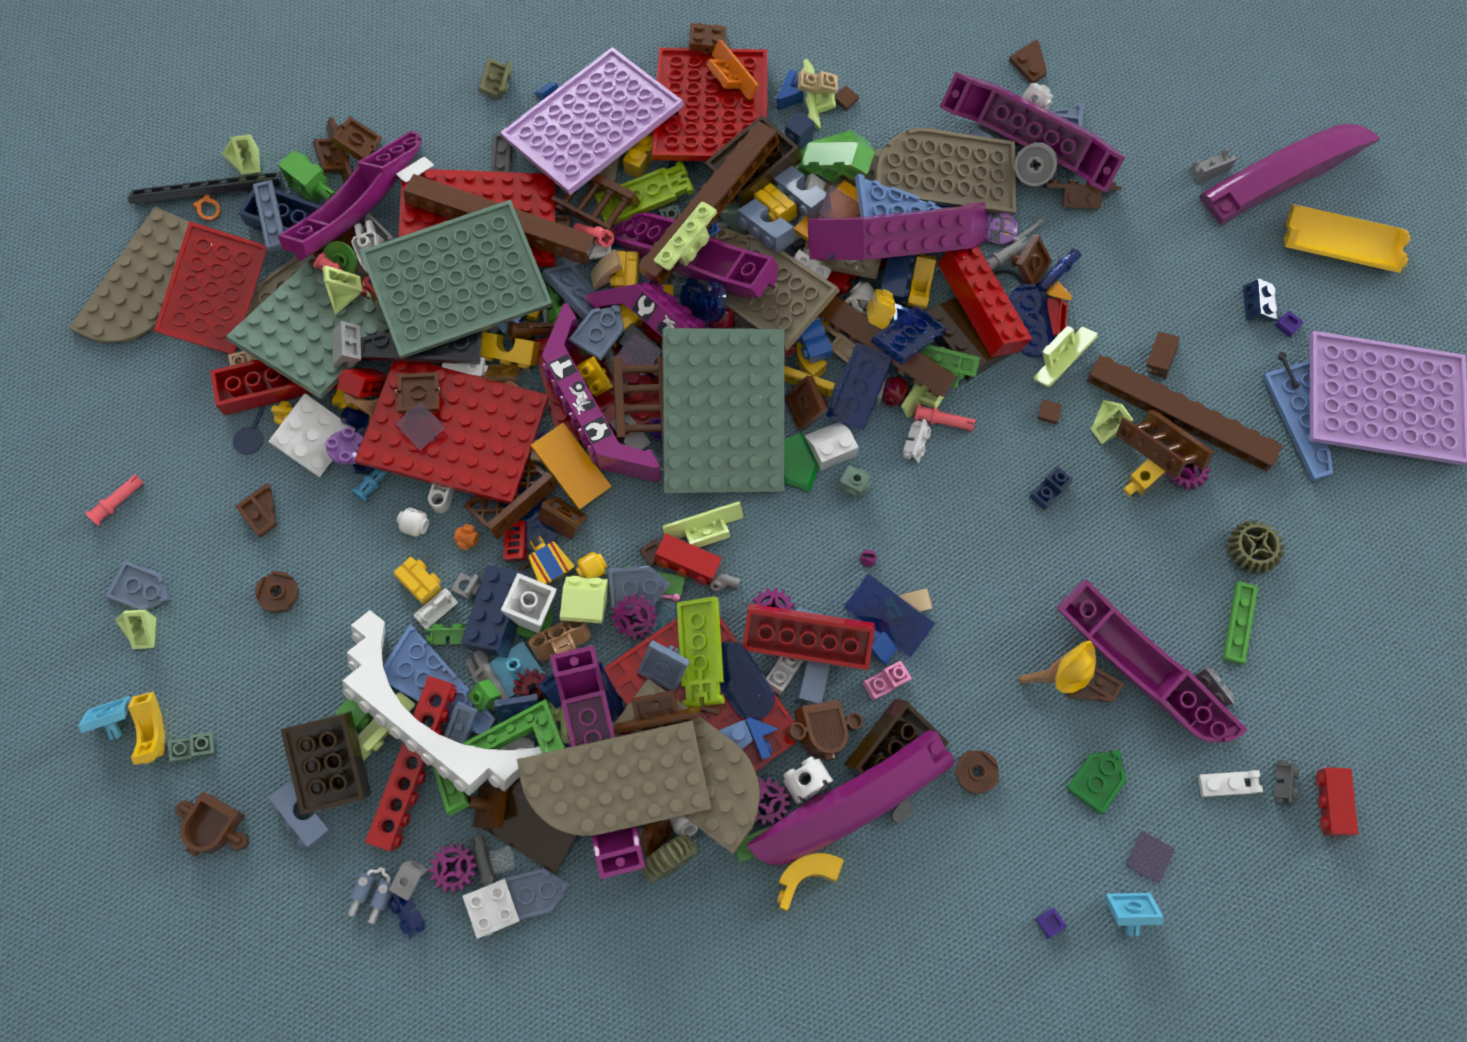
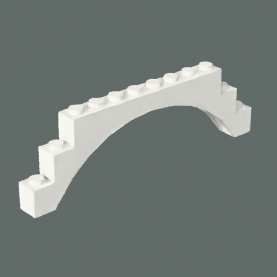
M369 610L351 625V637L357 645L347 652V665L353 672L343 680V694L348 700L355 701L364 713L372 715L377 724L380 726L384 725L389 729L394 738H400L410 751L418 753L427 765L435 767L440 776L452 781L457 790L460 792L464 791L470 796L488 779L494 787H499L505 791L520 777L517 759L542 754L540 747L519 750H491L460 744L435 733L417 721L396 697L383 668L382 651L385 637V622Z

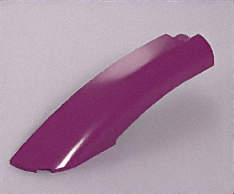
M1336 125L1307 136L1260 159L1201 193L1199 198L1221 226L1270 197L1306 180L1315 179L1378 142L1380 138L1371 130L1360 125Z
M411 130L358 161V167L348 180L324 205L304 220L277 235L282 249L295 253L298 260H303L343 235L361 221L399 180L400 177L397 173L409 166L422 145L421 136Z
M652 213L634 214L632 219H628L625 222L621 220L613 227L617 234L613 242L628 251L638 252L639 256L643 258L652 249L654 243L659 241L664 235L665 230L674 223L675 219ZM710 237L707 244L701 247L696 253V257L687 266L679 263L673 272L711 288L749 299L750 296L760 298L767 286L774 287L778 276V266L772 256L745 250Z
M1082 580L1057 605L1056 609L1088 641H1091L1093 646L1114 667L1194 736L1208 742H1228L1240 737L1248 730L1188 669L1182 667L1146 637L1088 580Z
M928 730L897 753L863 774L818 797H813L746 844V846L755 857L772 865L789 864L803 856L810 855L869 824L924 788L954 765L952 753L946 751L937 732Z

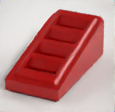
M1061 298L1047 299V306L1053 335L1057 337L1066 328L1068 304Z
M523 520L511 526L520 527V530L511 531L510 528L504 533L503 559L507 563L527 561L526 521ZM511 535H520V538L511 539ZM519 542V545L511 546V543ZM511 550H519V553H511Z

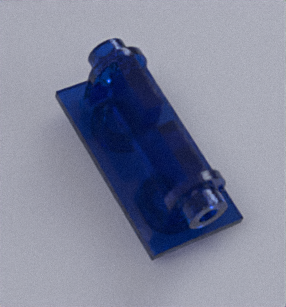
M393 893L389 902L390 909L394 915H398L401 921L399 925L402 932L411 939L415 930L417 933H420L426 929L424 926L426 923L419 910L410 913L409 910L416 907L412 897L409 900H405Z

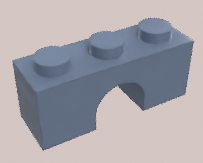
M790 166L774 178L776 188L792 200L805 217L808 216L810 219H815L831 209L829 194L817 185L809 190H805L804 175L793 166Z
M754 199L738 209L739 226L776 253L795 242L794 227L782 218L769 222L768 208L758 200Z
M289 780L268 797L272 802L271 808L277 815L282 814L285 818L283 821L284 825L289 831H295L298 835L296 840L303 848L307 847L314 850L334 833L323 817L316 813L307 820L300 819L293 781Z

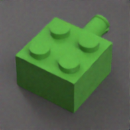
M293 150L278 164L288 185L309 202L318 204L323 198L328 201L336 193L329 188L327 184L329 182L322 173L324 171L316 163L313 165L305 154H299Z

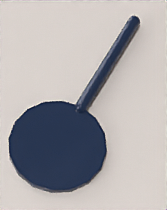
M266 405L261 406L252 427L242 428L235 434L233 445L239 453L249 455L258 451L262 446L263 436L256 427Z

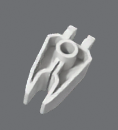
M371 220L366 221V233H364L363 227L360 224L355 225L356 236L351 241L359 263L367 273L368 271L360 250L384 243V239L376 234Z

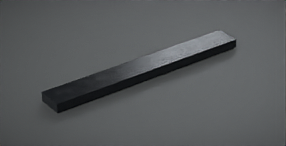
M279 171L133 189L128 196L129 204L248 190L253 189V184H256V182L260 183L272 180L274 186H281L283 175Z

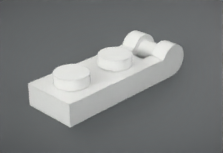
M1260 771L1198 775L1201 797L1263 793V787L1259 783ZM1244 779H1250L1251 787L1245 786Z

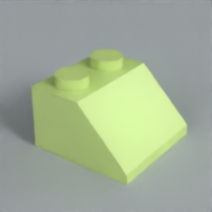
M566 576L562 593L560 620L602 623L607 604L608 579Z

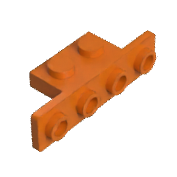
M718 40L712 53L715 59H709L707 67L724 88L740 89L747 99L752 100L759 84L722 40Z

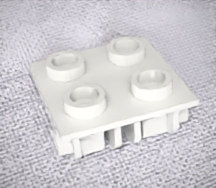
M505 879L463 895L477 939L492 935L495 931L519 922Z

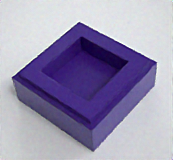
M1288 310L1275 326L1288 337H1291L1304 322Z
M1055 907L1035 919L1047 939H1050L1067 927Z

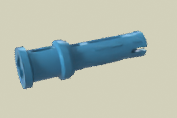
M374 469L370 475L364 476L363 481L356 489L353 488L351 492L365 503L371 492L379 488L378 483L388 472H380L381 470Z

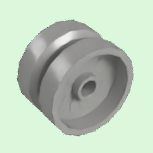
M1032 143L1025 146L1018 153L1014 169L1017 177L1023 183L1029 186H1039L1045 184L1054 176L1057 170L1058 159L1055 151L1049 145ZM1035 160H1037V162H1040L1039 167L1033 166V162Z

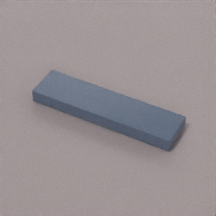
M272 180L253 184L266 249L268 252L280 250L282 246L277 235L284 232L274 183Z

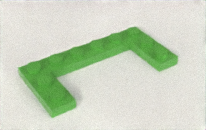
M546 699L462 743L482 749L499 750L534 731L542 753L566 748ZM433 767L446 813L452 816L469 807L470 804L466 793L457 790L452 781L440 776L437 769Z

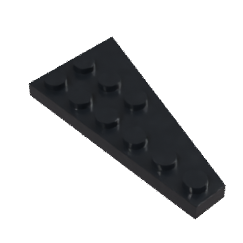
M483 330L400 359L391 332H381L361 338V360L480 364Z

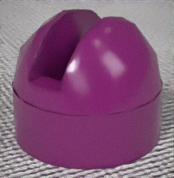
M865 550L861 553L860 562L863 566L872 567L876 563L877 556L874 551Z

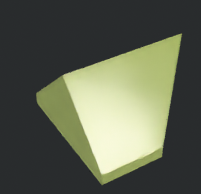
M251 134L231 137L222 155L241 175L260 172L259 149Z
M326 265L323 266L325 286L336 315L362 292L361 278L352 273Z
M1103 400L1094 424L1090 429L1100 443L1104 444L1116 437L1122 418H1126L1131 422L1133 419L1122 404Z
M146 610L124 611L115 619L130 641L132 649L154 647L156 617Z

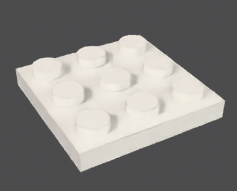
M304 394L268 443L319 478L332 461L326 452V440L332 434L342 431L344 428L355 429L307 394Z

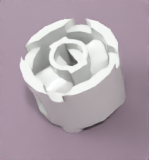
M810 757L801 763L803 767L798 770L793 768L783 775L785 778L783 783L796 804L802 803L801 798L808 800L827 788L826 782L828 784L833 783V779L820 759ZM810 774V783L808 785H804V776Z

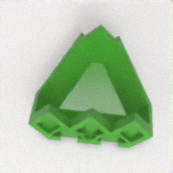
M850 130L809 142L800 151L802 161L795 169L804 175L805 181L807 176L813 173L814 175L822 176L832 183L842 174L856 182L855 177L858 173L864 175V177L868 174L875 151L866 138Z

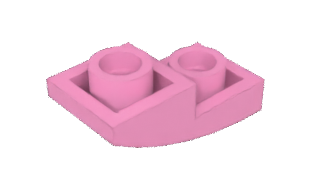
M899 661L885 668L881 673L865 680L862 684L872 701H875L912 678L903 663Z

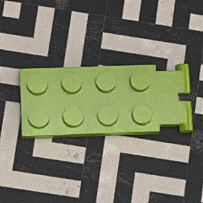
M683 161L677 162L676 166L667 170L663 167L621 184V186L636 193L640 204L637 208L631 205L626 206L613 225H616L621 220L631 219L634 214L646 213L674 202L678 196L683 194H693L694 189ZM604 191L595 195L598 204L605 195ZM611 199L603 210L602 216L605 222L619 204V199Z
M708 597L677 602L679 653L690 660L681 680V687H685L686 700H683L682 704L687 708L703 706V698L706 706L724 704L725 698L723 695H720V683L724 681L718 598Z

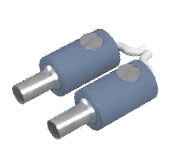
M379 867L378 870H370L367 874L360 872L350 895L353 902L348 915L355 917L360 903H366L376 879L370 876V874L379 873L380 871L387 878V882L380 879L370 906H373V910L368 922L375 924L380 911L386 910L393 892L389 890L392 883H390V877L385 873L384 868Z

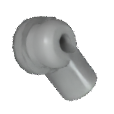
M721 574L712 580L710 588L715 592L727 586L738 589L741 579Z

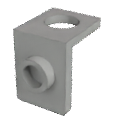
M460 573L451 590L473 601L475 596H477L482 581L477 575H474L472 578L464 573ZM464 580L469 581L470 583L465 591H461L459 588L460 583Z
M412 859L402 863L389 890L403 899L409 900L421 876L429 873L428 868Z

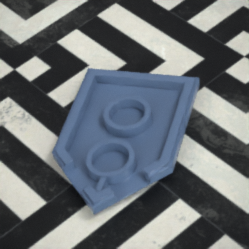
M614 305L610 308L592 309L570 336L569 341L601 361L624 331L620 306Z
M124 560L105 595V598L136 610H148L170 601L162 574Z
M650 566L608 569L612 610L615 606H618L617 602L619 600L624 602L625 595L631 599L633 594H636L638 599L641 595H644V601L646 602L650 599L649 606H654L671 586L665 578ZM635 604L627 605V606H625V608H626V607L631 608V607L635 606Z
M544 868L500 879L506 880L519 921L553 912L569 886L568 883Z

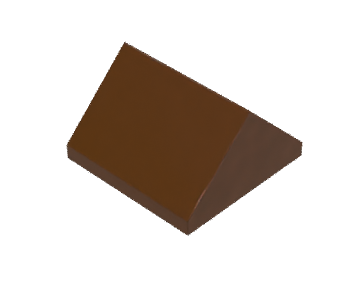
M554 495L542 504L538 520L573 540L589 516Z

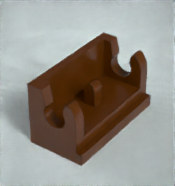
M1158 331L1146 367L1149 368L1148 373L1167 379L1178 349L1180 337Z

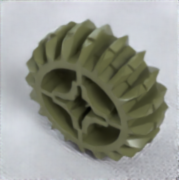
M1257 519L1252 522L1248 520L1243 524H1238L1236 529L1231 531V536L1227 540L1230 542L1227 545V549L1232 550L1229 556L1235 557L1233 563H1240L1239 569L1246 567L1247 573L1253 570L1254 574H1259L1260 572L1264 574L1276 568V565L1281 562L1280 558L1285 554L1282 551L1285 545L1280 543L1283 541V537H1277L1279 530L1273 531V525L1267 527L1265 526V521L1258 523ZM1259 542L1258 545H1257L1256 550L1253 552V550L1255 549L1256 543ZM1252 557H1258V558H1260V559L1263 558L1264 560H1256V559H1253Z
M688 834L671 840L644 860L645 868L642 869V873L650 883L667 877L697 854L698 849L695 846V842Z

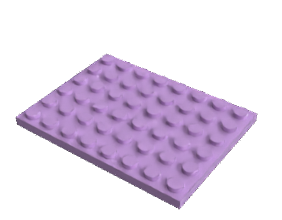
M612 47L500 132L504 140L571 195L681 109L684 104L683 100Z
M1312 331L1310 333V441L1466 466V355Z

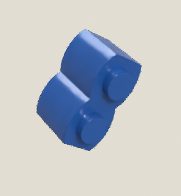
M818 317L796 340L797 343H801L802 356L808 360L809 364L830 358L833 352L830 341Z

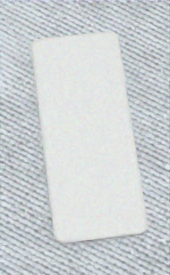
M423 157L398 172L397 175L403 181L408 182L413 174L419 175L434 166V164Z

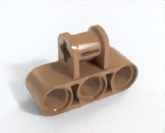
M563 621L532 636L529 639V646L537 661H546L550 659V655L577 649L576 646L590 639L591 632L587 622Z

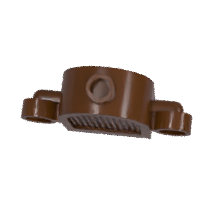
M840 700L805 705L794 711L796 723L788 727L787 736L792 741L801 740L805 750L812 756L824 758V761L836 759V753L846 745L848 730L855 731L859 729L863 724V719L856 712L844 717Z
M202 791L194 804L190 801L182 800L176 805L175 812L177 816L184 818L180 828V835L183 843L187 846L185 851L197 857L200 852L205 854L214 853L222 849L228 841L229 845L236 850H243L248 846L249 837L245 833L235 832L245 815L214 796Z

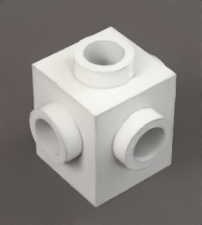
M1031 83L1022 97L1047 110L1052 103L1053 95L1049 93L1051 90L1045 85L1041 84L1040 86L1037 83Z

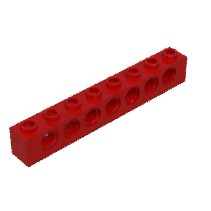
M428 675L413 717L423 725H425L427 718L433 717L434 723L429 729L442 736V731L440 730L443 722L446 723L449 718L450 711L448 709L451 702H454L457 697V686ZM436 697H441V704L438 707H434L433 700ZM404 742L365 843L388 851H395L396 848L400 847L403 840L401 834L411 819L410 810L412 806H415L419 798V793H417L419 786L423 785L427 776L425 772L427 764L418 753L410 751ZM413 758L418 760V765L415 769L410 768V761ZM405 779L410 780V787L407 790L402 788V782ZM400 799L402 801V808L399 811H395L394 803ZM392 820L394 829L388 832L386 824Z

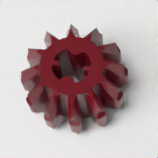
M526 668L525 675L519 672L520 680H513V683L516 685L513 688V692L518 693L516 697L537 694L540 700H544L542 691L537 685L545 679L546 675L543 672L539 673L536 668L532 673ZM531 683L535 685L534 688L530 687L531 690H528L527 686H531Z

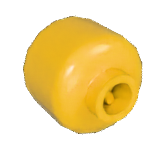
M590 552L578 559L576 572L581 578H600L605 575V569L608 567L600 553Z

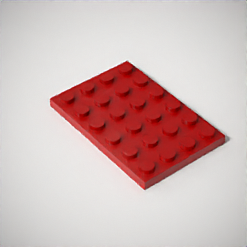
M189 221L154 332L222 353H235L237 346L230 343L226 336L246 318L267 253L266 245Z

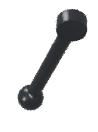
M1280 352L1278 359L1283 362L1292 381V387L1297 389L1300 387V383L1296 381L1286 361V353Z

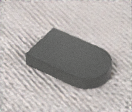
M908 799L892 810L891 819L896 823H902L914 810L915 806Z

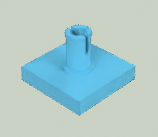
M523 641L510 649L508 658L499 656L489 663L509 698H514L518 694L513 692V688L516 686L513 680H520L519 672L525 675L526 668L531 673L535 668L539 673L543 672Z
M127 696L88 709L78 725L81 733L104 726L109 740H113L114 736L115 738L122 736L123 732L117 721L125 719L129 712L128 705L131 697Z
M1151 893L1106 894V903L1117 925L1126 926L1125 933L1127 935L1133 936L1135 931V936H1139L1140 925H1163V915Z

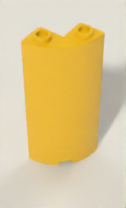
M1291 204L1285 225L1287 228V232L1284 234L1285 247L1401 273L1402 268L1406 267L1408 257L1403 252V249L1410 240L1409 231L1406 229Z

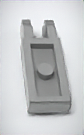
M476 651L474 658L470 657L466 661L473 680L477 684L480 681L490 679L502 694L498 700L508 699L506 691L488 663V657L484 652Z

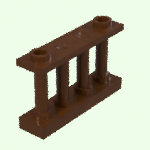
M596 174L586 182L591 187L577 207L570 205L569 202L579 189L571 195L566 193L562 200L552 196L551 200L555 202V209L562 214L567 213L592 227L610 230L614 238L617 237V234L612 226L625 207L631 205L637 208L640 204V200L635 192L600 174ZM600 190L604 191V197L592 214L585 213L583 210L595 193ZM614 198L619 199V204L607 221L599 220L598 217L610 200Z
M658 356L657 364L626 365L622 363L621 357H613L617 441H624L625 435L637 432H660V439H663L662 356ZM626 373H657L658 384L627 385L623 383L622 375H626ZM658 392L659 404L628 405L624 403L623 395H627V393ZM659 412L660 424L629 425L625 423L624 415H628V413Z
M1154 409L1149 410L1144 422L1137 425L1126 418H1122L1116 436L1176 479L1180 477L1184 466L1190 463L1201 470L1207 469L1214 454L1213 450Z

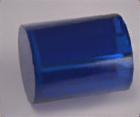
M347 406L341 413L340 421L360 430L362 427L366 428L369 422V415Z

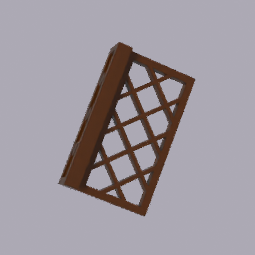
M529 458L527 461L529 465L528 470H525L523 476H527V482L520 483L518 487L526 488V491L521 495H516L514 501L506 508H501V502L497 501L496 508L487 509V502H496V500L477 495L463 505L496 539L502 536L511 526L517 523L557 488L553 476L548 472H544ZM532 475L542 476L536 482H531ZM483 502L482 509L473 510L471 508L476 503ZM486 514H496L491 521L487 522L485 520Z

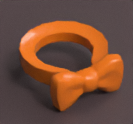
M209 194L193 203V207L203 220L213 221L220 216L221 207L217 201L211 199ZM205 202L214 204L216 206V213L212 216H205L202 214L201 205Z

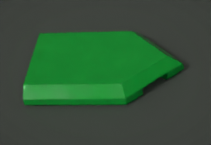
M798 433L784 439V484L801 488L803 491L810 493L819 470V465L804 435Z
M1120 750L1089 754L1066 788L1071 794L1102 815L1127 780L1123 770Z

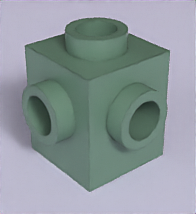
M849 465L839 482L838 489L844 491L851 498L856 497L860 499L862 494L866 495L872 485L869 483L870 475L864 469H856Z

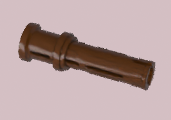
M509 321L507 333L510 339L523 336L530 338L533 335H551L555 323H532L531 321L514 323V321Z

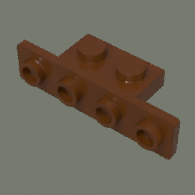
M329 117L326 126L329 139H314L312 144L319 165L324 171L322 174L341 173L345 183L354 171L350 169L348 154H345L344 150L330 142L333 135L337 132L338 124H335L333 117Z
M1049 180V183L1043 184V187L1064 188L1062 207L1101 209L1103 191L1090 185L1087 181L1086 185H1079V181L1068 180L1067 184H1060V180ZM1112 182L1108 190L1118 191L1122 189V186H1116L1117 183Z
M675 690L632 698L631 703L635 719L616 723L613 730L614 733L626 735L632 733L635 729L642 728L645 731L653 729L655 725L663 724V726H670L680 720L685 722L694 721L700 716L701 707L679 710Z

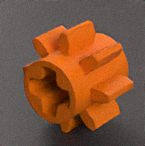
M465 524L464 527L456 529L454 541L457 542L460 549L468 551L469 547L477 545L479 533L474 529L475 526Z

